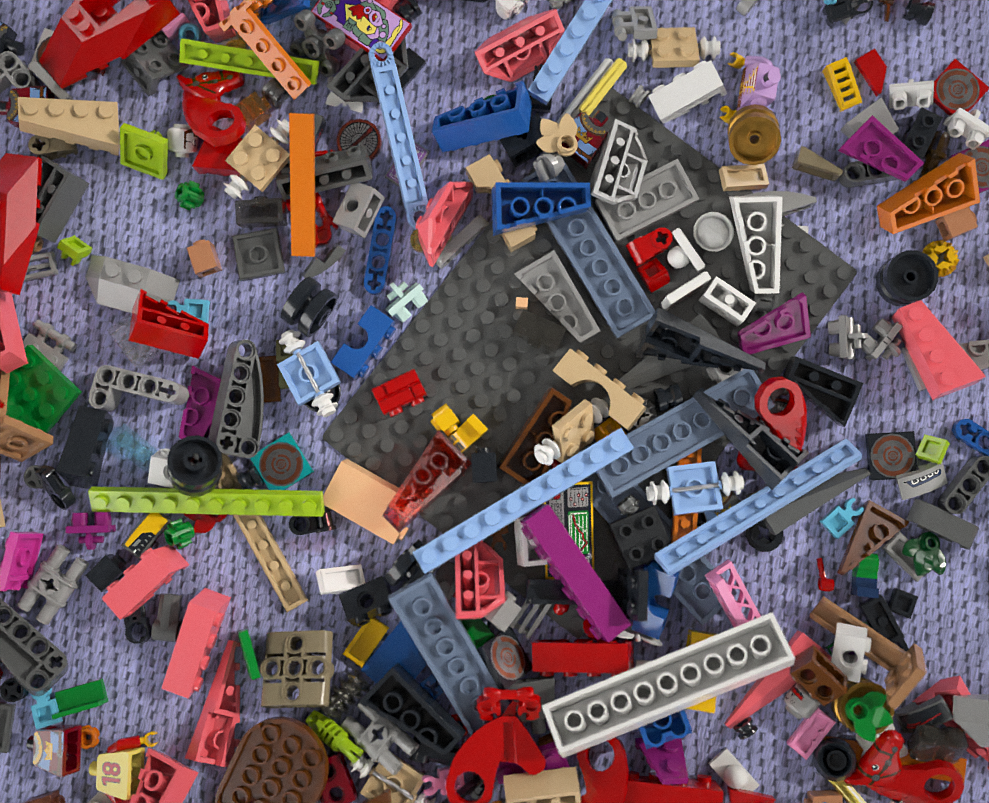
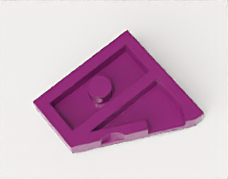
M635 738V748L642 751L646 757L647 764L651 769L655 770L656 776L663 785L688 784V773L681 738L646 749L642 738Z

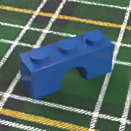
M370 305L358 322V325L368 333L366 345L360 349H353L344 343L331 363L355 380L358 377L363 378L370 368L367 364L372 357L376 359L381 353L383 341L385 339L389 340L395 333L396 328L394 326L396 323L393 319Z
M653 559L650 565H645L643 571H648V622L633 620L631 630L659 640L670 609L659 605L654 596L663 595L671 598L676 589L681 570L668 576L658 562Z

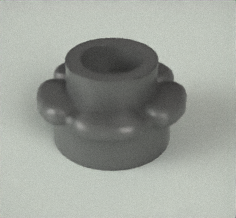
M632 494L625 497L617 505L621 511L620 514L624 515L626 513L630 516L639 509L637 505L639 499H635Z

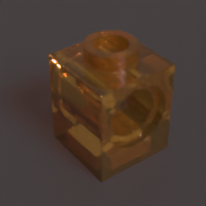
M255 91L235 105L240 108L249 131L254 125L258 127L272 117L269 111L272 108L264 96L260 98Z

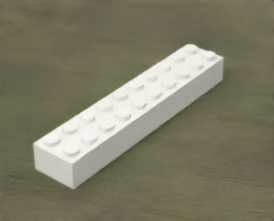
M772 612L542 705L559 754L565 758L794 665L795 657Z

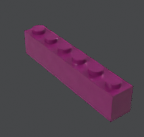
M549 504L540 505L520 520L523 526L521 531L528 540L532 539L536 544V553L542 560H547L551 566L548 568L551 575L556 580L560 579L564 585L562 588L563 592L570 600L573 599L576 602L578 614L582 619L589 621L592 626L590 631L596 639L610 642L631 625Z

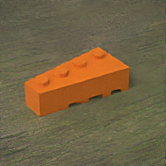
M958 153L877 205L880 227L892 234H896L980 203L975 158Z

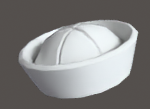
M719 212L703 214L694 225V238L697 244L707 251L718 252L725 249L734 237V228L731 221Z

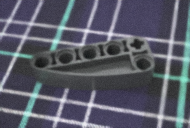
M244 339L232 342L227 349L209 439L218 446L221 454L240 458H252L258 453L262 433L263 379L255 344L250 340ZM240 345L245 349L244 356H241L239 353ZM235 368H238L240 371L238 379L234 376ZM231 391L235 393V400L233 402L229 399ZM226 414L230 416V423L228 425L224 422ZM220 440H225L224 446L220 445ZM243 442L247 443V451L245 453L241 450Z
M0 598V615H10L8 621L0 623V661L30 694L34 696L44 695L68 671L67 657ZM20 629L28 631L27 635L23 638L14 637L15 633ZM38 644L46 646L44 652L40 654L32 652L34 646ZM55 661L56 663H58L61 661V667L58 668L55 666L53 668L52 662ZM36 678H43L45 680L44 685L40 688L31 687V683Z

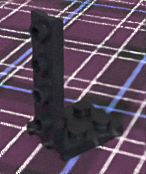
M618 568V580H601L627 619L648 622V571ZM527 579V604L577 605L573 599L570 600L563 592L562 588L564 585L560 579Z

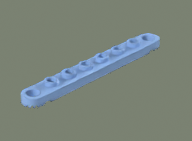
M378 42L370 48L368 57L407 220L410 226L416 229L413 216L417 211L425 214L428 198L393 52L388 44ZM381 48L385 50L387 54L385 61L381 62L376 59L374 54L376 49Z

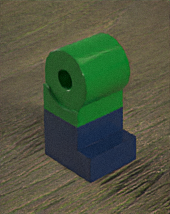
M872 553L852 569L851 595L879 599V589H877L879 557L877 554Z

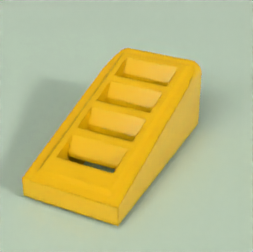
M847 57L828 64L822 72L840 111L842 112L861 104L862 99ZM841 69L842 72L838 74L834 73V71ZM845 77L846 81L838 84L837 80ZM849 86V90L841 93L840 89ZM853 95L854 98L844 102V97Z

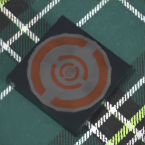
M914 431L865 434L868 471L870 472L869 481L896 479V475L918 470Z
M510 626L505 632H499L477 648L500 690H506L532 670V664Z

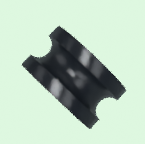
M751 717L746 718L733 727L735 732H739L738 737L740 740L749 738L758 730V727L752 724L753 719Z

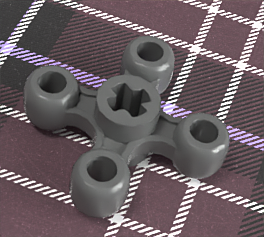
M303 9L295 15L294 24L300 31L305 33L306 39L297 38L289 47L290 53L294 57L304 58L307 55L313 59L318 58L321 74L325 77H331L338 72L340 63L337 58L330 55L329 49L336 50L340 48L346 40L345 34L339 28H333L328 32L324 29H316L315 15L312 11Z

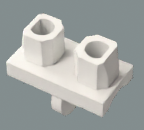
M908 79V83L889 84V108L904 110L905 107L918 106L919 108H928L930 105H933L934 80L914 82L913 79Z
M958 108L952 116L947 117L944 121L950 136L958 138L962 135L966 138V146L972 150L980 146L989 137V125L978 119L981 112L977 109L969 113L962 108Z

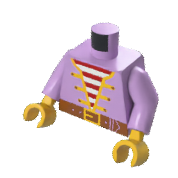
M736 52L730 53V56L736 58L733 63H728V65L736 69H740L745 65V68H743L737 109L732 110L727 105L720 108V111L726 113V115L719 117L724 122L729 123L734 113L744 106L756 104L767 107L775 100L778 82L781 78L780 69L773 66V63L767 58L761 56H746L744 58Z

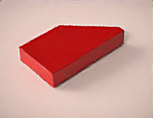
M874 48L856 59L854 64L877 97L882 93L887 66Z

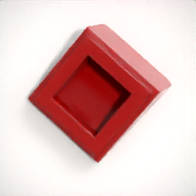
M657 258L637 268L638 274L651 293L670 282L668 271Z

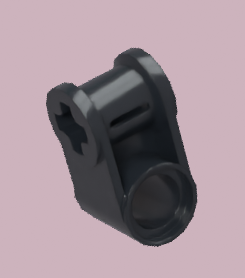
M324 507V518L293 516L289 521V529L296 535L335 530L337 528L333 524L332 509ZM298 518L306 520L307 526L303 531H299L295 527V522Z

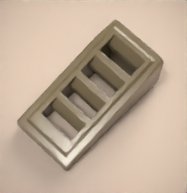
M804 146L797 150L792 165L794 170L830 181H836L843 173L842 169Z

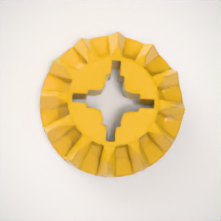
M943 240L933 241L922 251V253L927 254L935 262L938 269V277L947 276L957 269L956 266L960 259H958L957 255L958 250L954 249L952 243H947ZM945 252L944 260H946V262L942 261L941 263L936 265V263L938 262V256H936V254L939 255Z

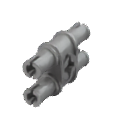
M57 544L47 561L39 564L40 568L34 577L27 582L28 589L17 603L20 609L28 612L32 609L40 595H43L47 602L36 616V619L45 625L51 622L59 608L66 606V601L74 589L79 587L78 580L89 566L86 560L76 557L66 574L61 573L59 567L70 553V550L61 544ZM50 580H54L53 585L55 588L51 589L52 583H50Z
M359 703L357 707L371 720L370 726L365 729L352 716H348L341 726L355 739L356 745L361 747L371 757L373 762H379L392 775H396L403 764L389 751L390 745L395 742L403 751L411 756L418 749L419 744L404 730L400 729L397 724L387 718L384 719L370 707H365ZM378 731L382 732L383 740L378 739Z

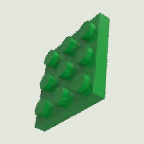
M27 345L25 353L28 363L10 372L6 416L49 433L82 391L34 345Z

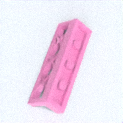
M727 559L705 575L733 628L752 621L754 618L761 617L732 561ZM726 570L730 571L728 583L720 576ZM732 588L740 590L737 601L731 593ZM742 606L749 607L750 609L747 619L741 612Z

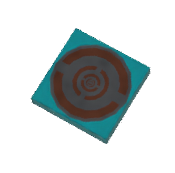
M290 432L259 450L254 457L250 458L269 490H286L314 472Z

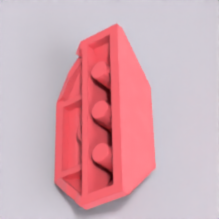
M552 9L529 16L489 37L474 53L484 74L513 82L534 71L535 66L544 64L565 30L557 10Z
M447 183L437 191L434 198H430L425 214L418 218L416 223L418 239L429 266L434 267L473 198V183Z
M482 540L455 556L456 619L482 618L505 602L503 559Z

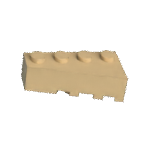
M17 97L20 131L50 139L64 140L65 143L73 145L76 143L88 146L92 150H103L110 152L112 155L119 156L120 138L117 102Z

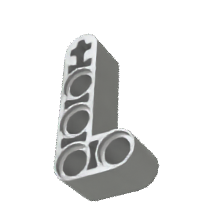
M10 51L0 54V93L12 84L16 88L40 86L38 79L18 56Z
M103 365L95 373L88 400L92 407L111 412L119 405L122 392L174 405H182L188 400L189 391L185 386L170 380ZM113 373V377L111 381H109V376ZM134 378V383H133V385L130 387V386H129V383H130L131 379ZM155 383V389L151 393V386ZM168 390L175 391L176 394H175V395H170V394H167V391H168ZM106 395V401L102 404V399Z

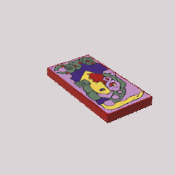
M319 0L311 10L317 19L332 29H341L347 39L368 53L370 48L378 42L388 44L394 53L412 29L410 22L376 0ZM381 48L375 50L374 54L378 60L382 62L387 59L385 50Z

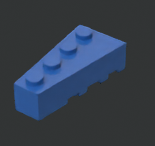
M524 81L515 83L516 87L506 91L505 88L496 91V96L489 99L478 98L467 108H464L462 105L435 116L432 133L442 152L455 151L460 148L476 146L484 142L500 140L505 137L529 132L532 100Z
M496 182L492 188L493 236L586 212L591 207L590 183Z

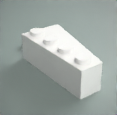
M729 196L750 290L755 294L779 293L782 196Z

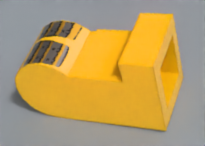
M473 413L443 445L457 458L483 436L488 429Z

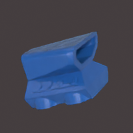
M685 709L638 728L646 749L659 747L663 743L683 738L692 733Z

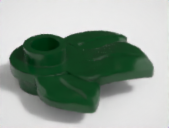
M924 532L917 539L906 541L902 554L907 557H913L914 570L917 576L928 574L932 570L938 575L944 573L946 558L940 550L939 538L934 533ZM928 540L931 541V547L928 545Z

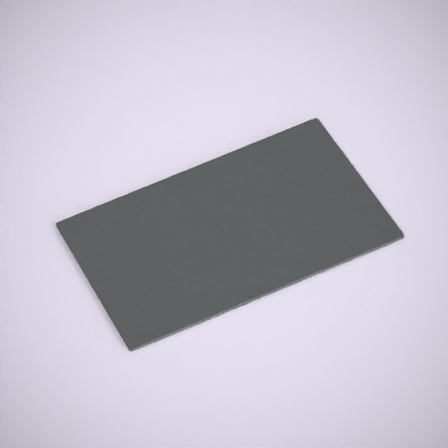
M611 87L589 117L592 118L598 110L604 112L609 119L603 126L607 134L615 119L637 129V137L643 146L648 160L644 175L678 159L699 200L617 243L595 204V200L599 198L591 195V206L655 311L658 307L661 308L660 303L668 294L703 272H707L711 277L710 281L702 289L673 306L667 312L688 323L701 313L716 331L719 339L740 349L737 332L767 313L760 311L750 312L744 322L737 327L698 300L716 276L752 299L754 292L749 287L729 196H744L753 194V192L750 190L723 191L719 175L720 168L642 109H637L634 103L628 102L627 98ZM598 153L587 170L570 156H562L577 183H590ZM533 168L527 176L536 172L535 168ZM708 212H719L725 215L731 221L734 228V237L731 243L725 249L718 252L707 251L701 248L694 238V225L697 219ZM783 216L782 225L784 226L781 228L779 293H762L759 295L779 296V307L803 292L807 298L810 334H812L856 276L857 271ZM492 220L322 436L324 441L347 459L420 500L417 505L420 508L418 514L443 534L524 486V484L498 468L497 465L548 388H554L572 401L568 412L584 399L591 402L593 398L606 401L610 410V397L603 386L593 382H586L572 387L552 371L569 349H572L574 352L579 349L589 357L587 362L592 366H595L597 363L607 371L605 376L611 381L614 378L619 380L648 356L644 355L643 358H639L636 356V352L649 320L616 339L546 222L536 225L535 240L510 252L501 234L493 236ZM657 228H667L670 232L680 228L705 264V269L698 273L690 261L683 268L672 267L667 260V255L672 247L679 246L673 237L668 249L654 257L668 271L670 282L651 293L637 272V268L647 262L636 266L626 245ZM658 235L656 242H662L664 245L666 239L665 237L660 238ZM554 250L601 332L580 343L514 273ZM516 297L528 298L527 310L516 309ZM807 339L750 354L766 363L765 371L762 375L757 374V371L754 370L760 382L764 383L769 378L780 376L787 367L790 357L796 355ZM693 365L628 389L626 392L629 395L636 393L640 397L649 399L655 406L657 417L675 407L669 406L666 411L659 412L654 398V389L663 388L666 390L670 385L678 384L684 403L693 398L694 394L701 387L706 391L715 386L717 382L716 380L712 381L706 371L708 367ZM719 365L722 372H729L728 366ZM415 369L428 395L424 397L425 402L415 407H412L411 404L402 408L404 412L395 417L385 416L371 389ZM445 403L460 420L461 423L457 425L458 427L474 413L488 429L483 436L457 458L443 445L449 437L443 430L438 432L430 422L433 419L431 414ZM643 413L640 418L648 415ZM608 416L607 418H603L600 424H602L604 421L610 418V416ZM594 423V429L600 424ZM622 426V428L625 430L627 434L630 433ZM726 435L702 447L701 463L715 461L730 442ZM593 439V441L590 444H587L578 453L595 444L597 441ZM490 448V452H495L497 482L473 483L471 454L476 453V449ZM666 468L638 483L639 487L646 493V487L650 486V481H653L656 486L660 485L661 480H664L669 486ZM671 496L666 504L662 500H657L656 505L671 519L673 513ZM593 507L594 571L600 580H618V568H627L608 523ZM514 522L508 525L509 533L502 534V538L507 544L506 551H504V546L501 542H497L494 548L495 552L503 559L504 582L526 598L527 579H545V565L526 567L517 565ZM493 536L485 538L483 542L491 547ZM540 604L539 609L542 611L546 604ZM552 604L546 615L574 637H582L584 634V619L576 610L578 605L569 604V610L560 616L555 614L553 611L555 604Z

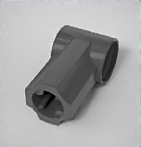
M160 594L158 614L152 626V640L177 641L179 626L182 625L181 621H179L182 595Z

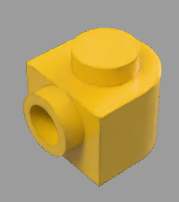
M446 403L431 414L433 417L430 420L432 425L438 432L443 430L448 437L459 428L457 425L461 423Z

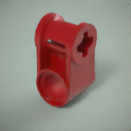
M661 227L628 243L626 247L636 266H639L668 249L672 243L673 236L669 229ZM658 235L660 238L665 237L664 245L662 242H656Z

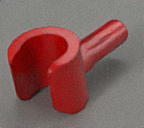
M818 558L816 559L819 570L818 588L821 591H833L834 580L826 578L823 560Z

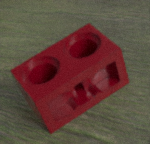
M340 751L328 754V764L334 768V773L328 774L325 789L320 797L321 803H350L355 801L358 793L344 755ZM334 787L340 788L343 796H334L331 789Z

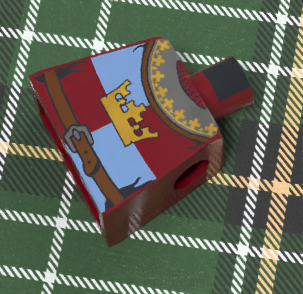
M47 86L11 89L9 101H0V115H7V121L14 127L19 128L17 97L55 99V94Z
M600 110L592 118L584 112L574 118L578 128L575 135L578 147L570 157L586 170L589 168L607 136V131L603 126L609 119ZM562 143L564 148H569L567 143Z
M52 725L36 730L26 743L27 748L33 750L34 766L58 777H64L80 771L82 725Z

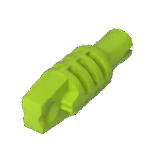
M313 710L307 717L305 722L333 751H340L352 763H356L359 760L354 755V752L361 757L364 751L349 739L348 733L336 722L316 710Z

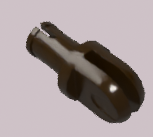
M941 130L936 131L924 156L926 160L919 178L938 167L939 163L946 161L947 155L945 153L950 141V134L944 131L942 134Z

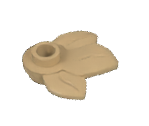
M568 113L562 117L559 124L548 119H541L540 132L543 137L536 141L538 147L546 153L557 152L565 157L573 155L578 147L575 138L578 128L574 119ZM562 143H567L569 148H564Z

